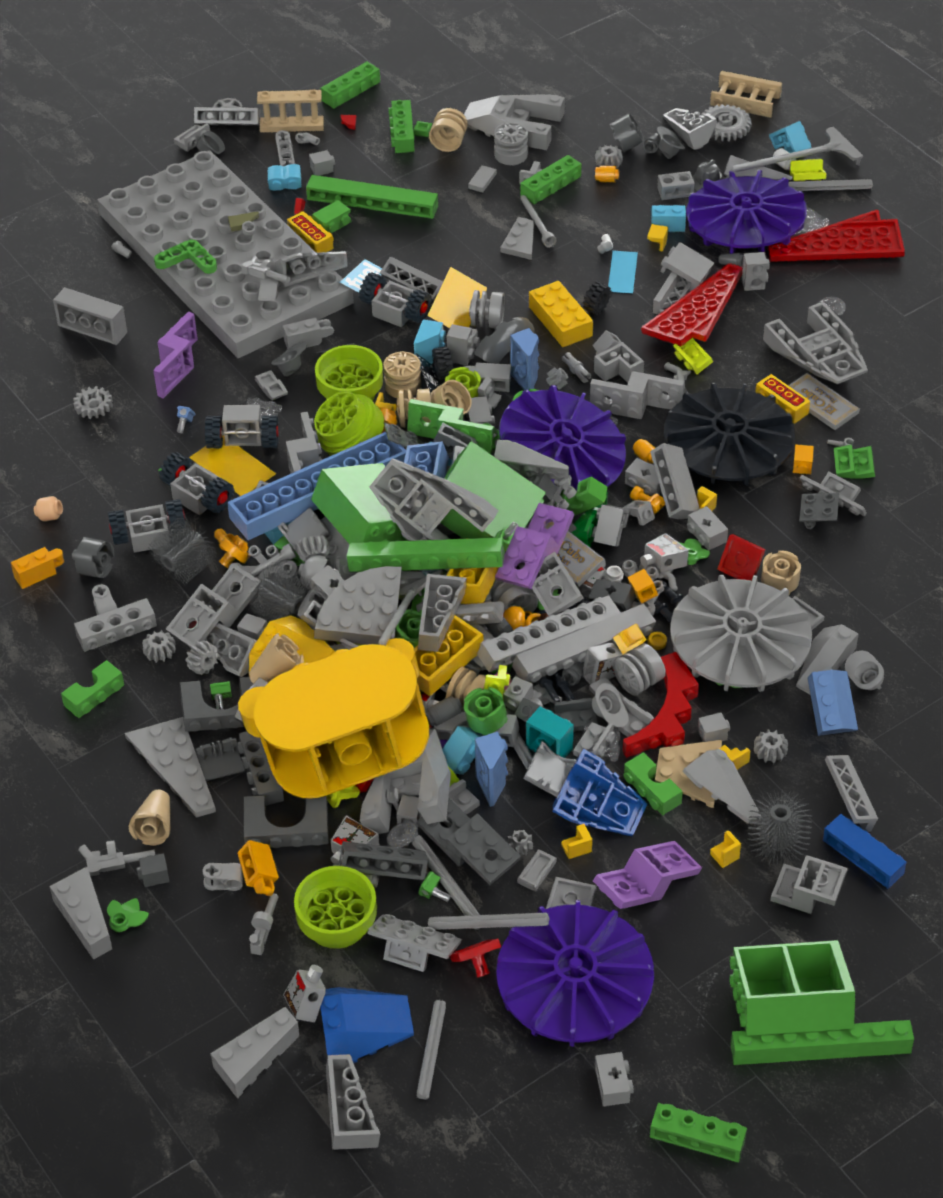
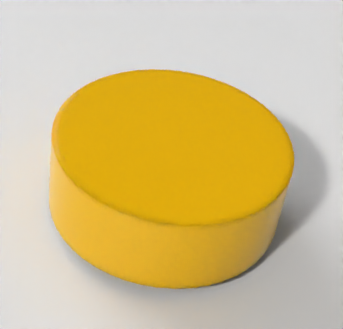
M652 632L648 636L647 643L654 650H661L667 645V637L662 632Z

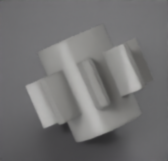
M554 367L547 373L549 377L546 381L550 386L556 385L560 390L568 384L566 381L568 375L562 368L557 370Z
M514 830L513 836H508V844L519 855H527L528 849H533L532 834L528 835L525 830Z

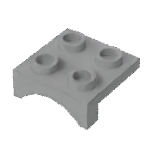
M311 507L289 525L282 522L277 526L296 553L298 541L303 540L304 537H309L310 535H322L325 537L329 534V531Z
M542 741L523 779L557 797L576 760L563 758L555 754Z

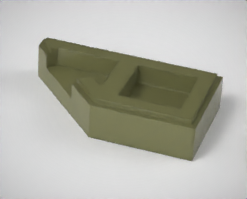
M258 211L228 216L231 232L242 230V224L246 221L253 222L255 219L257 220L259 218Z

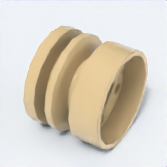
M446 108L440 110L429 132V139L432 145L446 152L458 149L468 127L466 117L456 109Z
M404 351L395 352L385 358L383 366L386 392L392 397L398 398L399 390H403L404 398H408V390H411L412 397L415 396L417 390L421 389L419 358L410 352Z
M448 380L430 392V403L464 409L463 415L471 408L472 399L469 391L462 383L456 380Z
M418 389L416 398L412 397L411 390H408V398H404L403 390H399L397 418L401 427H405V419H408L410 399L430 402L429 389ZM422 417L425 422H431L428 417Z
M460 667L449 683L446 698L451 695L454 698L458 697L464 708L465 697L471 691L477 688L484 690L486 676H477L475 671H470L466 667Z

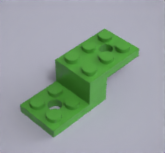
M410 399L407 431H411L417 436L435 439L442 423H445L475 438L478 441L476 445L492 455L494 426L463 421L464 409ZM422 417H428L431 422H425Z

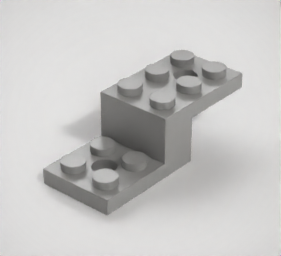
M632 371L627 385L592 379L590 383V403L597 406L603 412L610 410L612 414L642 419L647 405L672 410L683 399L685 381Z
M308 412L300 413L303 438L286 441L290 474L322 460L321 456H319V454H322L320 443H316L318 441L317 432L313 431L315 429L313 418L309 419Z
M556 552L545 557L532 589L548 616L552 614L557 615L584 598ZM524 562L518 564L520 569L525 565ZM555 589H562L561 594L558 596H553V591Z
M233 563L212 590L201 584L166 630L189 647L195 646L196 641L202 642L205 640L217 623L230 627L251 601L252 596H255L257 592L254 591L258 590L257 587H259L261 581ZM236 585H240L239 591L232 592ZM192 621H196V626L189 629V624Z

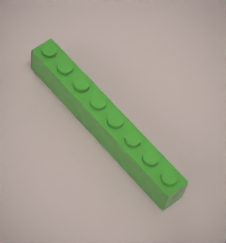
M311 175L306 186L307 200L333 203L339 200L345 206L432 219L438 208V193Z
M503 538L350 543L346 557L349 572H363L372 568L386 566L402 567L401 570L503 567L505 551Z
M910 1020L855 1023L854 1029L747 1036L746 1031H733L731 1052L734 1065L910 1054L914 1036Z

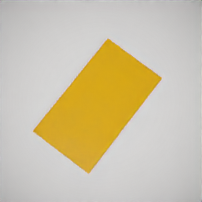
M450 267L427 316L442 322L448 328L452 324L470 327V302L474 290L480 291L481 299L482 292L486 291L487 287Z
M224 436L222 448H206L205 446L189 457L198 465L231 483L234 486V491L240 496L256 489L259 480L266 482L276 475L275 472L241 447L225 446Z

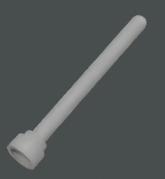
M522 195L520 199L541 232L543 244L546 247L554 246L557 241L553 233L547 231L528 198Z
M287 544L282 547L281 553L247 572L252 576H256L266 570L267 566L270 568L271 565L273 566L284 559L291 560L297 557L292 546Z

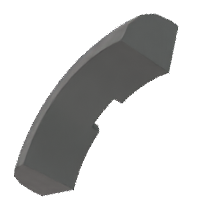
M514 317L508 323L504 321L495 327V332L489 337L485 336L473 354L488 363L499 364L502 358L511 350L510 335L530 328L534 333L533 324L524 317Z

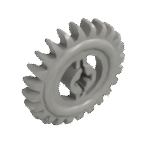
M716 105L714 108L710 107L705 110L701 115L710 114L714 118L718 117V123L710 138L715 134V140L721 136V141H723L724 137H727L729 142L730 136L736 141L737 135L741 139L742 135L746 136L749 133L752 124L749 114L739 107L735 108L736 106ZM733 119L736 120V123L734 125H732Z

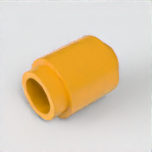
M616 166L596 167L595 180H599V182H616V179H619V169H616Z
M637 440L633 445L634 454L645 462L653 463L650 451L655 449V447L647 440Z

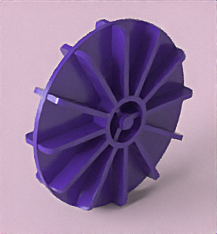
M758 170L756 176L736 177L734 172L729 171V178L715 182L706 179L703 181V188L696 193L690 194L686 216L690 231L696 232L699 236L703 237V243L706 246H710L713 243L730 247V254L735 253L737 248H758L759 252H764L765 246L779 242L787 245L791 242V236L798 230H802L805 226L807 207L803 192L796 191L790 187L789 180L785 177L778 181L762 177V170Z
M551 385L549 390L523 391L521 396L507 406L501 417L499 425L500 440L516 442L569 466V475L572 478L570 486H573L576 491L578 482L589 477H593L607 487L617 480L625 464L626 449L624 443L626 436L625 434H620L618 428L610 419L612 415L610 410L603 412L597 406L585 400L586 393L584 392L581 397L570 393L557 391L556 385Z
M576 900V905H560L547 909L543 906L538 907L537 913H548L549 924L547 926L512 927L498 956L497 983L507 1011H510L518 1021L529 1028L532 1035L537 1036L540 1034L550 1039L570 1042L572 1047H574V1042H590L606 1037L608 1040L613 1039L614 1034L629 1026L636 1018L642 1015L652 993L654 965L649 948L645 943V937L620 918L618 911L614 909L609 912L597 907L580 905V900Z

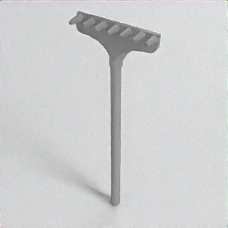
M833 126L826 129L825 132L830 139L828 144L731 167V171H743L830 151L843 153L852 161L857 160V165H859L863 155Z
M442 569L432 573L435 575H444ZM427 576L399 589L398 599L402 602L380 638L379 645L386 646L411 600L414 599L417 593L422 596L421 590L425 588Z

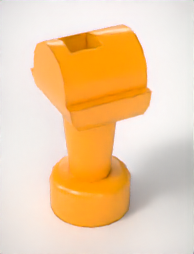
M635 486L630 493L632 500L650 501L654 514L665 506L664 498L660 494L649 496L639 486Z

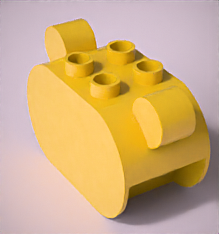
M400 638L389 639L386 646L369 644L349 650L340 649L332 653L330 657L316 662L300 663L294 666L292 670L273 678L265 687H254L246 691L238 702V709L245 729L252 736L260 737L275 780L285 791L301 798L323 797L406 767L421 756L429 740V724L417 682L419 667L414 647L409 641Z

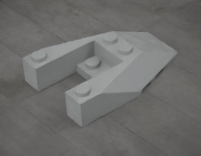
M550 94L499 95L471 102L464 116L467 119L469 128L475 131L479 129L489 137L491 135L494 136L495 129L501 124L509 122L521 124L528 131V147L547 150L551 142V125L531 122L528 119L531 116L560 122L565 113V97Z
M824 302L810 306L808 309L807 323L815 331L813 334L798 339L780 319L766 323L764 326L763 340L773 351L818 377L839 384L868 371L862 354L860 355L858 344L857 342L855 343L853 338V332Z
M393 458L369 486L381 505L385 506L391 515L392 521L396 522L402 531L403 537L408 541L450 539L436 527L452 508L482 532L493 521L499 511L484 498L446 479Z
M435 728L429 729L427 746L417 760L406 767L374 778L362 803L360 815L362 825L378 834L389 832L392 803L386 802V790L394 792V788L398 789L399 799L402 798V795H419L418 811L427 824L446 821L451 772Z

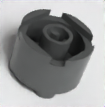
M626 114L610 124L614 132L612 135L616 142L620 141V146L624 153L645 140L642 131H639L637 127L639 126L631 114Z
M83 537L78 548L72 553L76 572L81 575L105 578L112 569L113 564L110 563L111 557L114 558L113 545L107 541Z

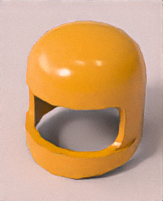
M511 606L504 611L503 617L515 630L520 626L526 627L525 616L533 613L524 611L518 606ZM537 617L533 618L532 622L538 620Z

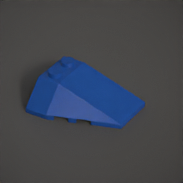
M583 748L553 804L552 812L570 822L633 836L647 803L630 786L624 785L618 779L620 776L616 772L612 773L600 757Z
M343 987L326 989L320 1009L327 1057L328 1055H351L352 1061L355 1063L358 1061L357 1059L367 1054H375L376 1050L388 1045L390 1047L414 1035L408 997L406 995Z

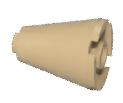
M279 633L273 636L249 671L251 682L254 684L259 677L270 682L276 676L292 670L294 666L300 663H304L303 655L299 656L297 653L298 646L284 634L279 636Z
M163 790L152 791L130 820L129 832L134 839L142 840V844L152 846L162 844L170 834V797Z

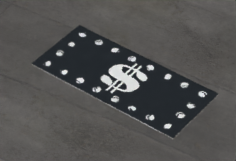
M416 353L420 360L421 370L429 392H432L440 386L433 365Z

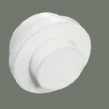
M613 565L607 568L606 580L612 582L615 580L621 582L623 580L624 573L620 567Z

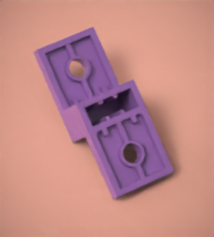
M191 312L186 313L158 341L161 363L155 367L154 376L157 396L164 398L194 368L191 346L198 338L195 316Z
M539 503L528 529L519 526L516 528L504 555L503 567H499L495 578L499 581L532 589L545 557L553 552L558 554L575 515L573 511ZM554 522L551 528H545L547 523ZM524 562V567L520 570H517V565L519 563Z
M675 841L634 849L624 869L597 874L593 882L599 887L600 891L613 901L615 906L623 909L661 900L672 880L697 875L702 867Z

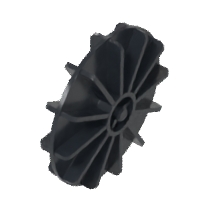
M711 383V388L694 394L684 393L683 399L672 410L668 411L664 425V439L666 444L681 447L688 470L711 478V484L715 485L717 479L727 481L741 480L743 485L746 486L749 483V479L766 474L773 476L777 473V468L792 454L795 443V430L791 414L786 413L775 403L776 397L771 394L765 397L748 391L747 384L744 383L741 389L717 388L716 383Z

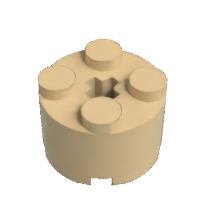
M783 550L775 554L771 552L766 555L762 565L761 582L780 591L786 588L789 590L790 595L799 585L801 563H799L798 557L791 552Z

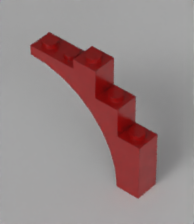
M677 652L661 657L666 670L665 677L663 678L667 691L664 705L649 725L638 733L623 739L622 752L626 758L638 755L649 749L657 748L660 745H663V747H673L684 744L685 731L681 724L691 720L692 707L688 701L698 697L699 684Z

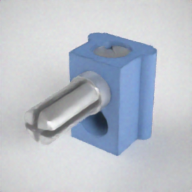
M178 406L177 416L180 418L177 432L183 433L186 421L192 422L193 416L196 414L189 407Z

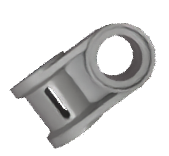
M96 585L92 589L93 603L97 615L117 609L116 603L106 585Z
M208 863L203 867V875L205 877L203 883L206 889L212 891H238L242 888L243 871L241 864Z

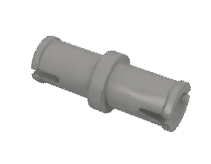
M570 352L566 353L565 355L569 360L563 356L562 361L567 364L570 371L576 374L583 383L588 382L584 376L590 379L591 374L583 367V363L577 361Z

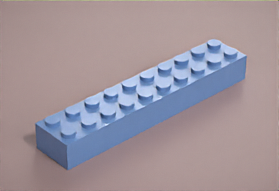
M384 432L229 501V518L245 538L250 540L277 528L282 522L286 524L296 519L310 507L313 511L319 509L311 498L322 469L383 463L386 466L392 458L404 463L406 450L403 446L389 441L387 433Z

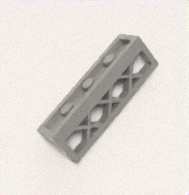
M391 256L380 271L382 276L410 289L421 291L424 289L426 293H428L427 288L434 289L433 295L430 294L433 301H435L443 284V281ZM390 267L396 271L392 274L386 273ZM400 275H405L409 279L401 280ZM414 281H417L423 285L415 287Z
M671 272L653 300V313L659 315L664 311L663 308L670 307L688 294L692 283L687 280L684 281L681 276ZM681 286H683V287L685 288V289L679 290V291L676 289L677 287H681ZM677 296L678 300H670V298Z
M502 601L459 605L455 615L469 625L501 623L503 620L504 604Z
M849 755L827 756L825 762L854 824L859 823L862 830L871 832L878 817Z

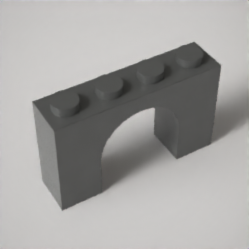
M249 677L240 678V697L253 685ZM200 681L180 682L185 732L245 727L241 720L235 718L238 704L225 710L212 708L202 698Z
M327 795L319 798H306L304 818L298 824L287 828L277 827L268 822L266 819L265 796L244 797L245 844L249 840L268 844L270 848L329 844Z

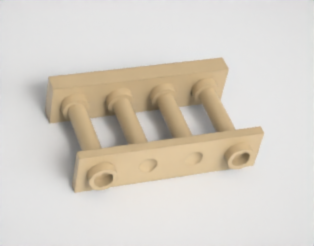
M721 71L719 78L720 91L711 92L710 105L736 106L735 108L739 107L741 110L746 111V113L771 118L773 103L771 101L773 98L780 99L782 83ZM727 89L736 91L734 95L725 93ZM742 92L751 94L749 98L741 97ZM757 95L765 96V101L756 100Z
M313 89L258 92L257 104H263L264 117L260 118V132H278L281 130L288 132L324 131V117L318 116L317 102H321L322 91ZM279 103L280 117H271L269 104ZM285 103H295L296 117H286ZM301 103H311L312 116H302Z

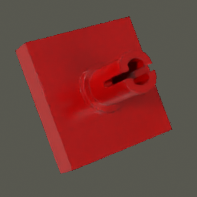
M731 534L717 570L736 579L752 581L753 576L757 574L766 549Z
M488 939L455 951L450 955L452 962H462L471 959L478 978L490 973L484 954L500 948L501 945L499 939Z

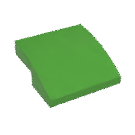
M852 445L834 448L837 476L853 479L875 477L871 446L853 449Z

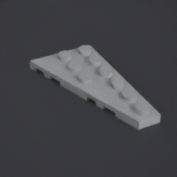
M183 717L125 733V738L129 743L131 742L137 752L144 756L152 769L164 782L168 783L170 789L182 799L184 805L196 818L216 812L189 733L184 730Z

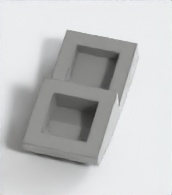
M270 277L262 279L258 301H276L280 281Z
M272 370L256 376V382L271 400L288 394L281 380H277Z

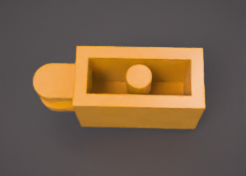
M43 547L11 562L14 578L21 588L24 589L57 574L55 568L64 563L61 549H54L48 552Z
M249 840L238 851L246 885L254 887L257 894L271 896L275 889L273 883L279 877L270 846Z

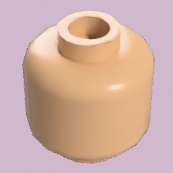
M54 496L40 498L34 506L35 516H38L43 522L56 520L63 512L61 501Z

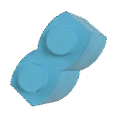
M290 164L284 167L279 165L268 167L269 189L301 188L300 165Z

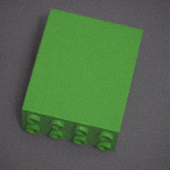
M470 441L457 456L444 479L484 498L499 511L483 532L453 508L440 523L463 539L496 538L498 531L504 527L508 528L512 522L517 523L519 527L526 528L528 523L530 524L538 504L544 503L545 500L542 498L546 492Z
M383 463L326 468L320 472L311 500L349 544L408 541L401 534L402 531L396 522H393L390 518L391 515L385 506L381 505L369 487L385 468Z
M838 940L733 947V956H730L731 970L733 969V974H730V987L733 988V998L736 1001L737 1014H740V1026L745 1027L747 1036L854 1029L855 990Z

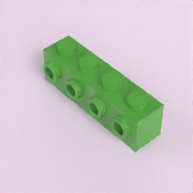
M368 61L321 87V101L333 109L378 84L380 82V69Z
M410 100L391 101L392 107L389 108L392 147H395V153L414 152Z
M569 155L563 157L521 182V196L525 195L533 205L542 201L544 198L580 178L581 163Z
M658 1103L651 1124L650 1138L739 1163L747 1128L738 1123L721 1121L714 1116L707 1117L692 1110L686 1111L676 1108L671 1104Z

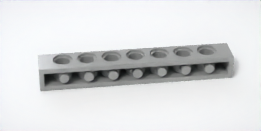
M609 595L603 598L597 597L592 602L582 603L576 608L566 609L557 615L552 614L541 621L536 620L526 627L520 626L510 633L504 632L494 639L488 638L480 644L477 655L488 672L497 670L499 665L507 666L512 664L516 655L621 612Z

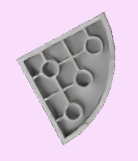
M386 566L372 568L357 573L343 581L325 600L318 614L314 639L340 642L344 638L356 644L379 645L380 638L397 611L402 567ZM395 630L391 635L390 639H393L395 637Z

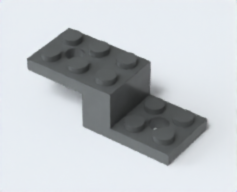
M448 798L446 820L451 822V827L444 828L441 826V822L427 824L423 817L417 820V825L459 867L464 862H467L489 885L494 883L521 859V856L478 813L470 819L450 798ZM491 852L494 853L497 858L491 861L488 860L485 857V855Z

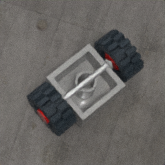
M369 272L365 276V280H362L363 284L360 285L359 298L360 301L372 305L373 317L403 327L408 320L422 323V320H425L432 305L430 304L432 296L429 293L418 289L413 290L392 281L387 283L384 276Z
M224 405L223 417L206 416V448H222L223 436L225 438V446L262 445L263 448H278L277 415H263L261 419L260 405Z
M178 452L171 453V456L168 455L167 460L163 461L164 465L160 467L162 470L159 471V478L171 486L173 500L180 499L183 506L198 515H201L207 509L214 513H220L225 510L224 507H228V502L231 501V497H234L233 492H235L234 486L197 463L193 465L189 458Z
M181 500L165 501L167 515L164 513L163 504L126 511V523L123 509L108 512L109 527L114 545L129 543L127 530H129L134 553L152 550V548L155 549L156 547L152 544L158 543L157 541L161 538L164 539L165 534L167 538L169 536L167 535L169 531L166 530L168 529V520L171 530L176 528V525L179 529L181 526L179 525L180 522L186 525Z

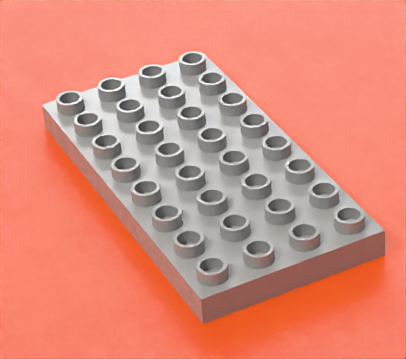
M210 150L198 152L189 160L179 164H171L164 171L152 176L141 177L138 182L125 188L114 189L109 195L97 199L101 217L237 358L284 337L283 325L316 318L318 321L354 303L353 289L340 283L343 278L336 271L286 287L280 281L276 301H258L262 279L250 274H243L241 264L251 261L252 257H257V263L262 264L265 259L276 262L293 254L316 252ZM258 211L259 218L253 221L256 228L252 236H246L242 230L231 232L228 216ZM193 239L199 242L217 262L216 272L207 274L190 258L166 269H158L155 266L154 257L158 253Z

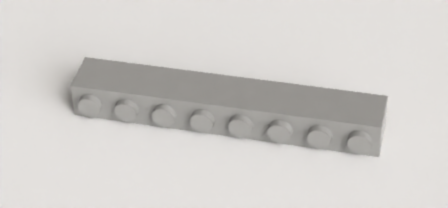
M641 604L516 655L512 667L520 679L533 683L543 676L555 674L560 669H568L574 663L585 662L588 648L607 643H613L618 648L613 637L635 623L638 624L643 635L648 636L653 631L656 620L646 606Z

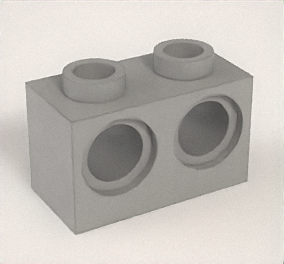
M690 171L658 175L657 188L661 200L689 197L691 193H694V181Z
M764 252L744 254L742 283L745 291L765 289V282H768V273L766 271L770 265L769 259H766Z

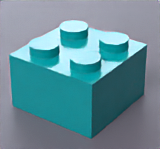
M540 706L526 721V746L536 752L543 741L552 752L566 758L573 750L574 724Z

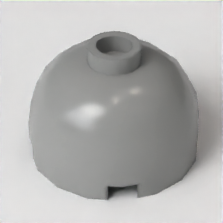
M316 555L308 558L304 564L301 563L298 573L303 577L300 580L305 581L303 586L305 588L308 585L311 586V578L327 565L331 567L332 559Z

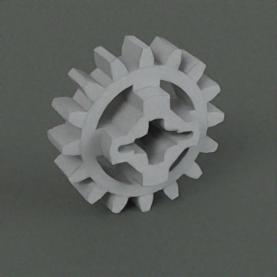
M97 386L94 389L88 387L86 391L81 389L82 393H76L77 397L74 398L73 403L77 414H82L83 418L89 416V419L92 416L98 418L100 414L105 416V411L110 412V407H113L112 396L109 394V391H104L103 387L98 389Z

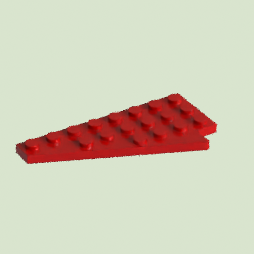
M879 210L792 237L791 242L787 245L781 242L768 245L770 262L904 257L905 254L898 220H881Z
M731 263L727 264L642 326V334L678 346L684 345L692 338L706 342L742 276V267Z

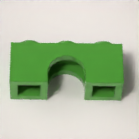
M589 477L578 482L577 493L572 498L568 499L564 495L565 490H562L560 495L569 503V507L566 510L573 511L574 516L605 503L607 486L593 477Z
M107 660L92 670L95 685L82 687L76 682L61 693L63 705L78 718L89 713L91 709L104 702L106 698L124 686L122 672Z
M643 752L624 764V778L627 783L632 784L637 789L641 797H645L650 802L654 810H658L664 815L682 804L683 791L670 778L661 783L651 781L656 776V764Z

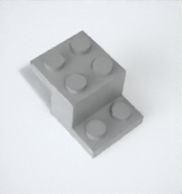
M806 855L801 869L783 864L770 901L812 914L816 900L835 906L847 873V868Z

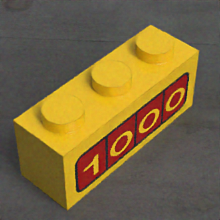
M304 211L287 219V225L316 253L328 252L333 249L334 238L332 234L327 232Z
M772 374L756 384L755 393L765 397L771 394L776 397L775 403L786 413L791 414L793 424L809 414L810 400Z

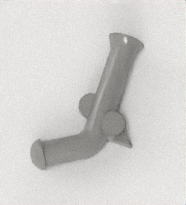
M670 362L664 365L665 370L677 374L674 375V379L685 381L687 376L691 374V371H683L680 367L670 364ZM684 384V393H686L687 389L685 388Z
M640 563L639 570H642V569L647 570L649 567H652V566L650 565V566L644 567V566H642V564ZM673 570L658 571L659 576L657 578L667 579L669 587L676 592L678 587L676 586V579L672 574Z

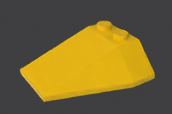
M287 616L272 620L265 627L249 652V671L277 633H279V636L282 634L286 635L298 646L297 653L299 656L303 655L304 663H313L330 657L335 651L324 640L314 639L315 631L304 620Z

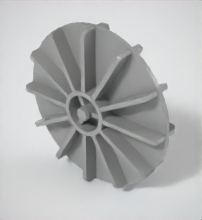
M719 575L718 581L702 585L698 588L692 586L689 589V594L674 609L670 625L671 640L674 646L673 651L677 652L683 662L692 669V675L695 678L701 675L711 681L723 684L725 691H728L729 686L757 687L758 691L761 692L764 691L766 685L779 682L785 678L792 679L794 673L805 662L812 642L808 612L802 610L789 597L788 589L783 588L780 591L772 586L757 582L758 576L754 575L752 581L742 579L726 580L724 575Z

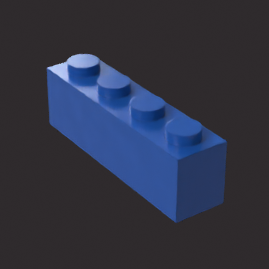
M840 814L825 827L823 841L887 889L904 875L906 861L900 855L888 849L884 843L877 841L867 831L854 824L851 819Z

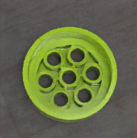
M343 345L332 348L321 355L316 362V385L319 392L326 399L339 392H351L353 394L365 395L373 401L383 384L382 361L374 351L363 346Z
M351 392L334 394L320 406L314 419L318 443H320L321 448L329 456H332L382 433L384 427L383 413L365 395L353 394Z
M329 866L312 872L299 884L294 897L296 920L300 929L307 937L328 948H344L359 941L373 925L377 914L376 893L372 883L364 874L350 867Z

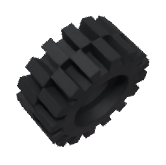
M599 281L592 283L589 291H586L587 295L584 296L583 308L595 315L601 314L604 308L607 307L606 304L610 301L611 288Z
M447 346L432 350L434 368L438 380L445 379L449 372L453 370L452 357Z

